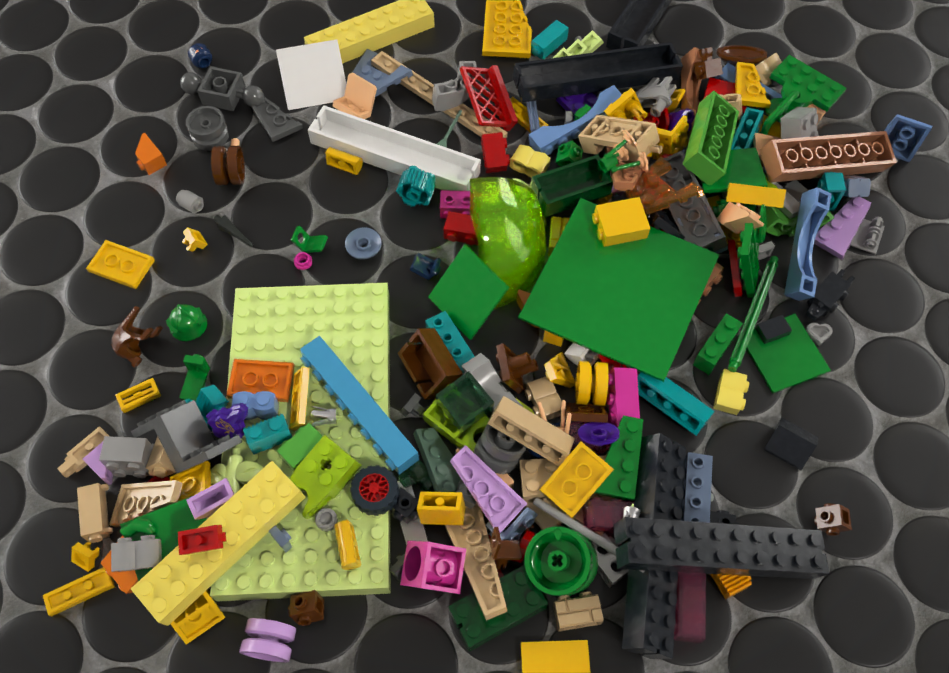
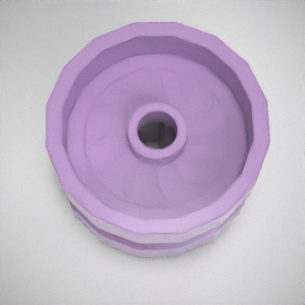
M248 619L245 632L253 638L242 640L239 653L261 660L289 662L292 649L283 643L294 641L296 628L273 620Z

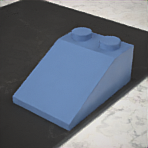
M897 114L884 130L887 132L895 158L910 162L933 126Z

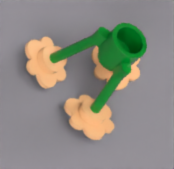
M622 130L624 134L622 137L623 141L613 146L614 149L599 160V166L605 173L608 171L614 173L618 170L637 165L645 172L649 170L645 152L639 153L640 157H638L636 162L616 166L618 164L617 159L621 162L629 160L628 150L624 147L625 144L637 146L635 139L627 130Z

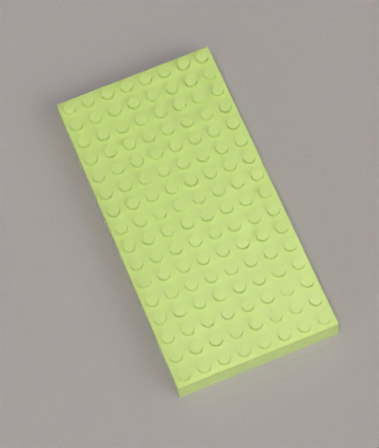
M388 283L235 289L228 385L234 359L294 363V373H296L301 367H306L300 359L302 357L300 349L320 336L390 418ZM309 366L304 426L308 423L312 425L313 422L327 419L313 416L311 413L313 410L321 409L314 408L312 405L325 409L336 408L337 415H343V417H337V424H324L314 428L322 436L326 435L362 465L355 475L361 469L368 468L371 465L386 467L390 471L385 463L386 458L382 454L379 456L372 447L374 445L370 439L366 440L360 433L361 428L358 424L355 426L352 424L347 416L349 413L345 409L342 411L335 402L337 400L335 396H329L323 387L325 384L315 379L312 374L313 370ZM293 378L289 401L279 402L278 416L283 414L288 426L290 423ZM227 397V400L229 402L227 403L228 405L226 406V408H230L232 406L233 398ZM257 417L252 420H244L245 428L251 427L252 424H259L260 421L264 422V419ZM290 430L293 437L296 431ZM244 435L241 439L242 443L222 453L221 463L227 465L228 456L232 454V449L239 448L243 462H255L264 468L273 461L288 478L293 474L291 468L280 458L277 452L280 445L253 455ZM329 464L327 466V469H330L332 465ZM355 475L335 499L333 498L322 508L334 510L338 522L348 520L354 525L361 567L343 570L335 530H320L315 522L316 514L309 519H305L302 516L308 501V494L306 491H301L306 498L276 525L280 531L284 528L292 539L289 542L292 548L285 553L268 532L211 585L210 596L215 601L291 598V595L316 590L322 597L390 594V510L378 516L366 515L365 512L362 513L354 504L350 492L351 482L354 480Z

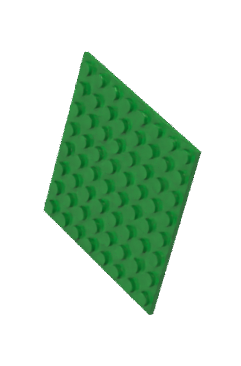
M580 198L518 319L664 382L720 254L651 226L648 238L604 247L602 240L598 239L597 224H594L592 220V213L595 212L597 204Z

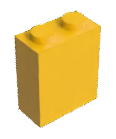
M640 197L596 205L595 212L592 213L593 223L597 224L598 239L602 240L604 247L648 238L650 226Z

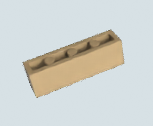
M505 396L499 401L487 423L558 466L570 454L575 440L574 437Z

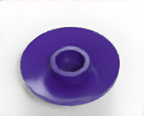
M590 422L578 429V437L588 444L603 446L617 441L620 437V431L615 425L610 423Z

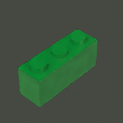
M726 313L698 353L693 366L710 375L738 334L743 323Z

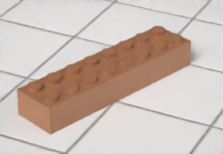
M886 131L775 139L760 149L770 183L822 178L824 172L843 173V176L883 172L897 163Z

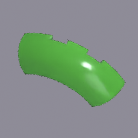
M768 206L766 208V232L775 236H780L781 234H788L789 237L795 236L798 216L789 219L780 209ZM830 211L824 217L820 227L835 218Z

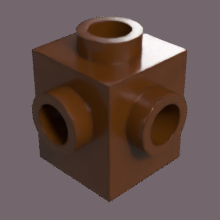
M827 503L823 507L815 508L816 516L814 521L817 529L822 530L826 535L836 536L840 532L852 530L848 508L834 503Z
M316 590L291 595L288 614L298 625L302 626L324 620V598Z

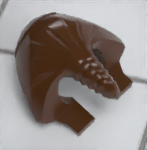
M137 306L133 307L129 315L116 329L112 336L111 344L114 352L119 357L131 362V366L134 368L143 360L139 357L142 354L139 348V341L148 339V337H156L163 329L161 325L157 326L155 330L153 328L141 329L134 327L133 322L140 311V308Z

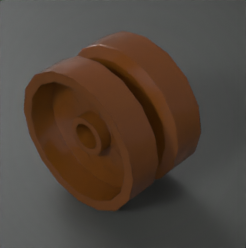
M239 145L230 146L226 150L224 146H214L211 152V167L215 184L223 186L227 185L230 181L233 185H243L245 180V163L241 147Z

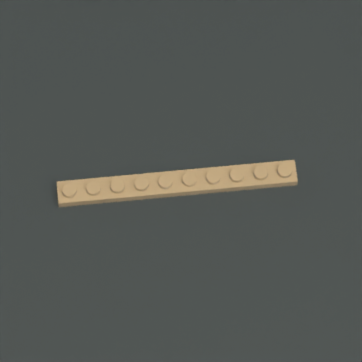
M383 51L371 59V65L387 75H391L400 65H403ZM412 71L413 76L410 78L406 76L401 79V85L433 105L434 84ZM463 103L457 107L442 111L455 119L459 110H462L458 122L480 137L483 134L502 132L503 138H507L508 132L500 127L479 126L474 110Z

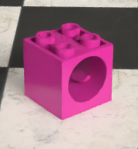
M407 540L400 585L460 594L466 548L426 541Z

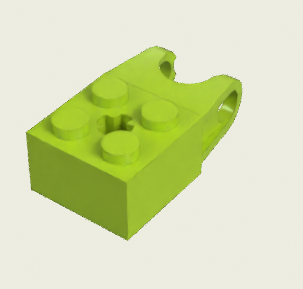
M450 384L447 385L423 414L424 421L460 449L466 445L473 453L476 445L474 437L484 431L489 421V418L477 405ZM448 413L451 414V415H452L453 413H455V416H454V417H449V416H448Z
M326 435L320 439L289 478L300 491H306L308 494V501L302 512V516L305 519L313 517L333 498L335 499L362 466ZM331 464L332 467L330 469H327V466Z

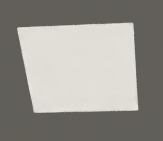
M337 39L276 49L288 110L333 103L334 100L344 97L347 84Z

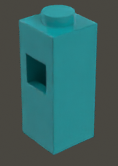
M555 20L532 40L531 53L541 60L548 57L567 40L569 27Z

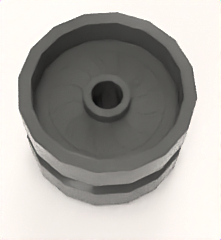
M201 106L188 114L186 127L197 148L211 151L214 146H223L227 142L229 130L224 116L219 109L212 106Z
M487 424L482 432V436L475 445L474 453L495 473L507 474L514 470L519 458L525 452L526 446Z

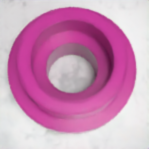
M300 252L294 258V265L300 270L310 268L313 262L312 257L306 252Z

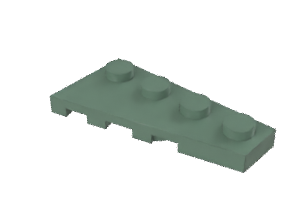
M434 428L416 429L413 435L435 492H456L457 485L462 479L450 463L453 455Z

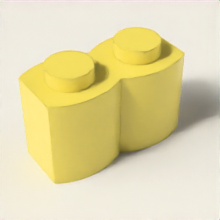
M519 145L510 159V167L532 178V176L546 172L551 158L543 152L534 151L530 146Z
M723 369L720 374L713 409L737 415L740 410L743 411L746 403L743 395L747 393L749 388L747 375Z

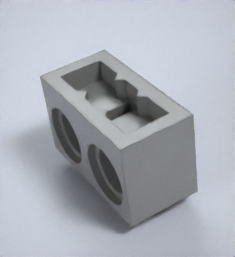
M606 533L601 535V537L618 546L611 536L608 537ZM592 542L598 556L597 572L610 588L625 577L629 570L621 569L620 572H614L611 569V564H617L616 556L609 551L605 555L600 554L597 551L599 545Z

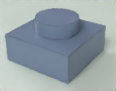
M275 525L269 530L271 536L285 553L292 548L289 542L292 538L284 528L280 531Z

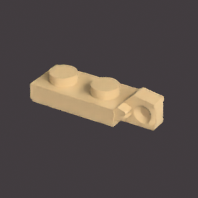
M101 427L95 429L67 453L68 456L64 459L65 462L57 468L59 472L67 478L74 472L77 473L87 466L83 458L103 442L105 436L109 435Z

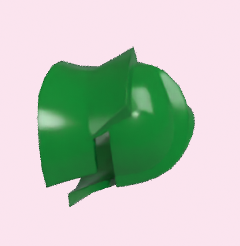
M178 304L166 320L171 334L181 341L196 339L207 328V318L201 312L200 307L195 308L187 304Z

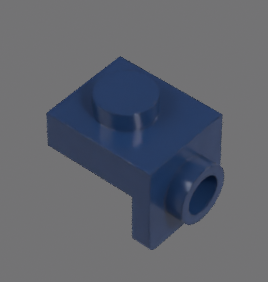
M418 252L410 270L430 280L434 275L437 276L441 270L439 265L442 259L437 258L433 261Z

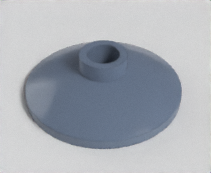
M371 228L355 229L348 234L345 240L347 252L357 259H368L375 256L382 244L380 235Z

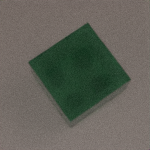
M470 371L436 394L437 404L460 433H463L494 410V401Z

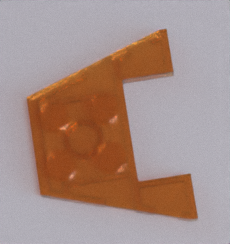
M660 157L649 168L648 172H645L639 178L633 190L626 191L629 199L640 197L645 214L670 207L669 204L678 201L680 203L687 202V198L697 196V198L702 197L704 193L703 189L694 182L675 191L663 181L660 176L672 170L671 164L663 157Z

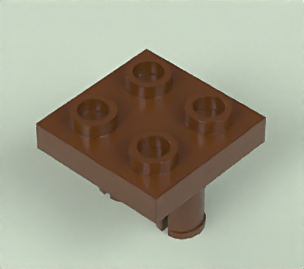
M504 343L497 345L496 360L501 369L499 371L501 381L518 394L525 392L523 375L538 371L537 361L535 359L531 360L527 352L516 355Z

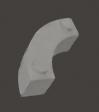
M459 61L457 78L455 80L451 79L444 83L434 84L432 102L435 111H445L457 107L469 98L459 69L461 66L477 67L475 61ZM467 73L472 79L475 78L470 73Z
M482 353L461 366L465 372L463 374L464 379L468 384L471 383L491 413H493L503 396L522 406L510 391L507 392L500 383L502 381L490 360Z

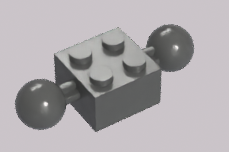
M210 66L203 81L193 72L185 73L180 79L183 91L188 94L198 93L202 105L234 111L239 99H243L245 104L250 107L260 106L264 100V93L261 88L254 85L245 86L241 72Z

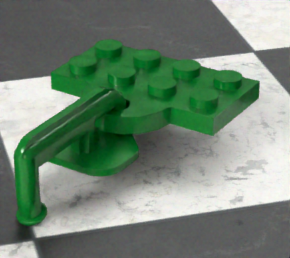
M788 55L769 77L783 86L781 90L782 98L770 100V108H765V112L769 116L766 118L759 133L768 135L776 120L781 122V117L796 107H807L814 104L827 112L845 93L847 88L793 56Z
M744 204L745 207L755 212L756 205ZM765 204L761 205V218L759 219L764 223V226L754 229L753 223H745V229L740 233L742 247H738V258H740L739 267L742 269L741 279L744 280L743 290H746L747 298H754L760 268L758 259L759 243H763L767 230Z

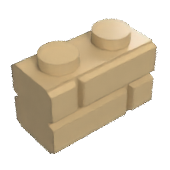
M583 592L579 594L578 598L571 599L570 595L558 597V601H554L553 609L558 632L601 625L603 623V614L598 594L592 595V592Z

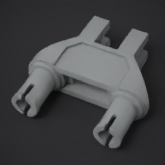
M672 76L665 77L659 85H657L660 81L659 78H652L645 87L636 92L642 108H651L650 113L654 117H659L664 108H668L672 104L671 95L676 89L675 84H670L673 80Z

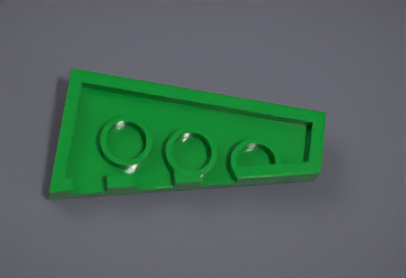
M623 416L618 426L620 437L611 444L605 458V462L614 470L594 494L634 501L643 419Z

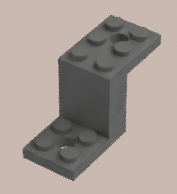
M183 400L170 408L159 411L137 423L138 428L131 431L133 437L137 438L149 431L155 430L176 473L203 463L242 443L239 434L232 438L226 435L218 440H214L195 400L189 403Z

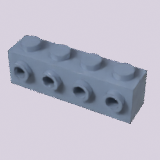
M688 452L685 457L681 521L710 523L713 456Z

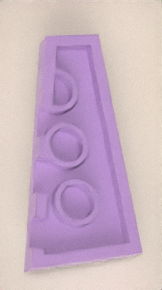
M852 197L834 215L835 218L817 232L814 244L843 260L852 239L871 206V202L861 197Z
M466 445L451 459L450 463L493 528L498 527L499 533H501L527 503Z

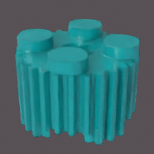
M410 166L408 170L406 169L402 173L396 192L400 194L399 196L402 197L404 204L411 207L417 204L428 205L436 186V177L432 173L425 172L424 170L421 171L417 166Z

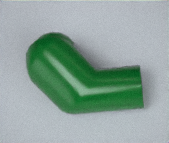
M141 518L133 520L120 529L121 534L125 538L130 537L135 532H144L146 536L152 535L156 531V527L151 520Z

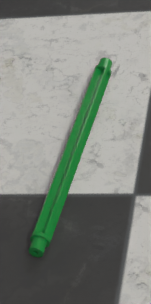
M771 256L770 260L767 261L730 357L728 366L730 372H736L737 368L741 365L778 267L779 259L777 256Z

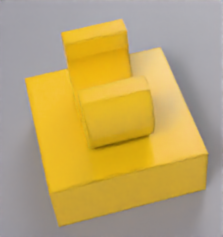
M188 227L183 231L185 238L182 243L189 245L186 248L188 251L193 252L197 247L204 249L208 245L199 231Z
M78 542L72 547L71 562L89 572L95 567V558L99 556L100 548L97 547L92 551L90 550V542L84 545Z

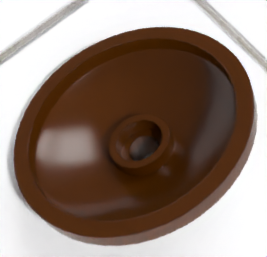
M728 45L717 49L718 57H721V60L735 67L737 62L756 65L767 58L765 50L753 46Z

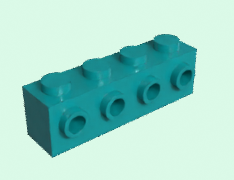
M746 108L744 115L739 119L738 129H735L731 150L753 148L755 133H759L763 124L764 111Z
M441 312L425 320L426 328L436 329L464 374L465 372L461 366L475 356L447 312ZM463 375L456 381V384H460L463 389L472 385L466 382Z
M642 372L637 376L638 394L696 436L715 412L667 377L662 382Z

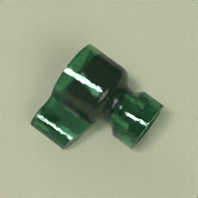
M421 460L415 462L397 477L404 488L419 484L422 492H430L433 489L431 479L428 476V470Z

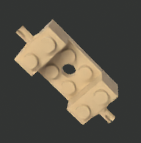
M596 115L578 135L583 152L598 155L605 146L613 147L615 144L621 143L624 135L622 130H627L637 143L636 147L631 144L624 145L628 150V161L636 162L638 157H640V152H645L647 157L651 152L660 154L663 149L662 146H657L660 139L656 124L651 122Z

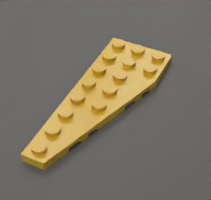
M486 0L482 56L530 58L532 29L528 24L527 16L523 12L520 0Z

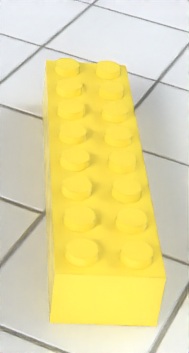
M398 0L305 36L304 41L306 45L337 39L343 64L363 56L367 49L375 51L433 28L434 12L425 0Z
M271 461L198 527L222 525V532H226L227 542H223L222 549L179 555V546H177L138 581L131 590L158 623L166 626L170 625L258 543L271 528L277 525L306 498L305 495Z

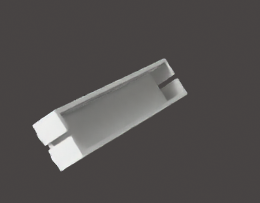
M327 106L322 107L317 115V119H314L308 128L311 144L325 149L332 147L358 156L365 163L402 175L410 166H417L421 171L424 170L434 174L436 177L435 188L441 190L471 191L473 184H475L480 174L481 159Z

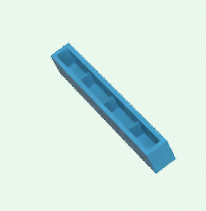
M320 336L300 349L302 363L306 367L310 366L312 368V374L315 379L325 384L323 387L329 396H335L337 399L335 402L342 411L345 409L349 413L347 415L354 426L358 424L361 428L360 433L366 440L370 439L374 444L372 445L373 449L379 456L382 454L386 458L385 463L391 471L396 470L400 475L419 460L416 449Z

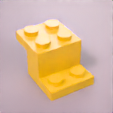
M207 589L171 623V626L187 645L223 620L225 616L210 596L209 589Z

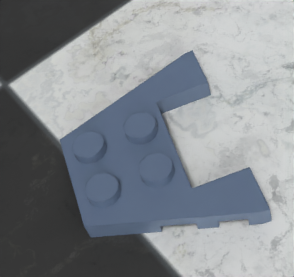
M367 49L352 73L376 86L375 97L387 91L388 86L401 83V79L404 77L410 78L413 76L412 70L403 65H400L391 75L371 67V59L378 53Z

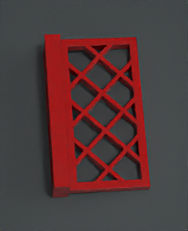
M492 65L490 69L461 66L459 70L479 126L503 127L505 131H510L518 122L498 66ZM467 73H470L475 78L472 79ZM475 80H479L484 86L482 87ZM471 85H473L476 89H478V90H479V93H477L475 90H473V88H472ZM483 93L489 100L487 101L480 94ZM477 99L485 106L482 107L481 105H479ZM488 107L494 114L492 115L485 108ZM482 114H484L490 120H484ZM495 115H498L499 118H500V121H499L496 117H494V116H495Z

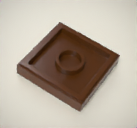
M566 402V420L568 413H571V421L608 423V414L604 406L590 403L582 405Z

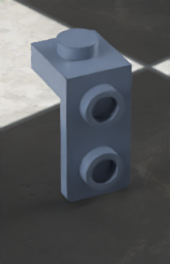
M526 507L510 527L500 533L501 540L518 541L525 529L534 523L538 514L529 507ZM488 521L486 526L491 531L489 535L492 536L494 528Z

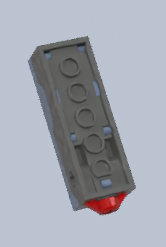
M683 151L673 155H661L656 163L649 165V168L666 186L663 201L669 210L674 224L678 227V231L685 236L683 240L717 254L728 250L726 236L694 173L688 171L683 165L685 158Z

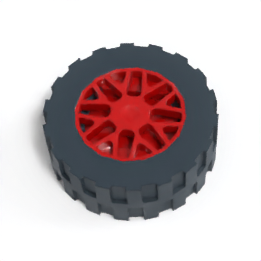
M371 465L368 468H363L355 475L354 480L351 482L350 492L354 504L362 513L365 512L366 515H383L397 503V498L399 497L397 479L386 467Z

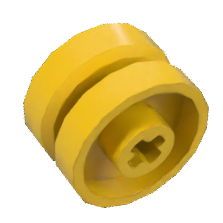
M589 361L578 362L575 377L576 404L587 405L592 393V403L597 406H605L608 392V363L597 362L594 365L592 374V366Z

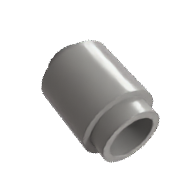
M181 190L176 196L178 204L192 213H197L203 209V198L189 190Z

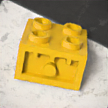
M683 115L672 131L657 128L660 139L657 146H662L663 149L660 154L653 152V159L658 160L663 154L673 155L687 147L689 143V137H687L689 129L687 116Z

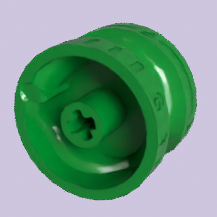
M554 526L540 531L531 539L525 552V569L533 585L544 593L558 596L574 595L584 591L593 582L598 569V556L594 545L581 533L569 528Z

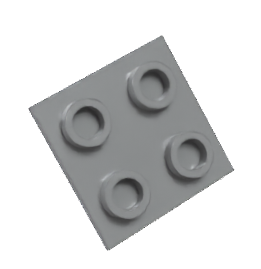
M875 217L872 221L864 219L850 246L876 255L885 227L883 226L882 218Z

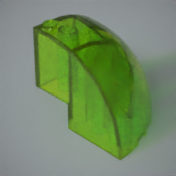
M501 177L470 179V216L478 240V257L510 287L495 307L498 308L516 300L519 289L527 292L541 274L546 256V219L542 214L536 193L522 182Z

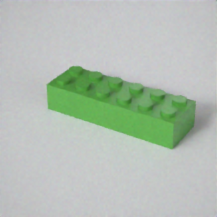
M714 90L699 103L683 161L685 168L694 173L707 185H712L726 174L739 114L736 108Z

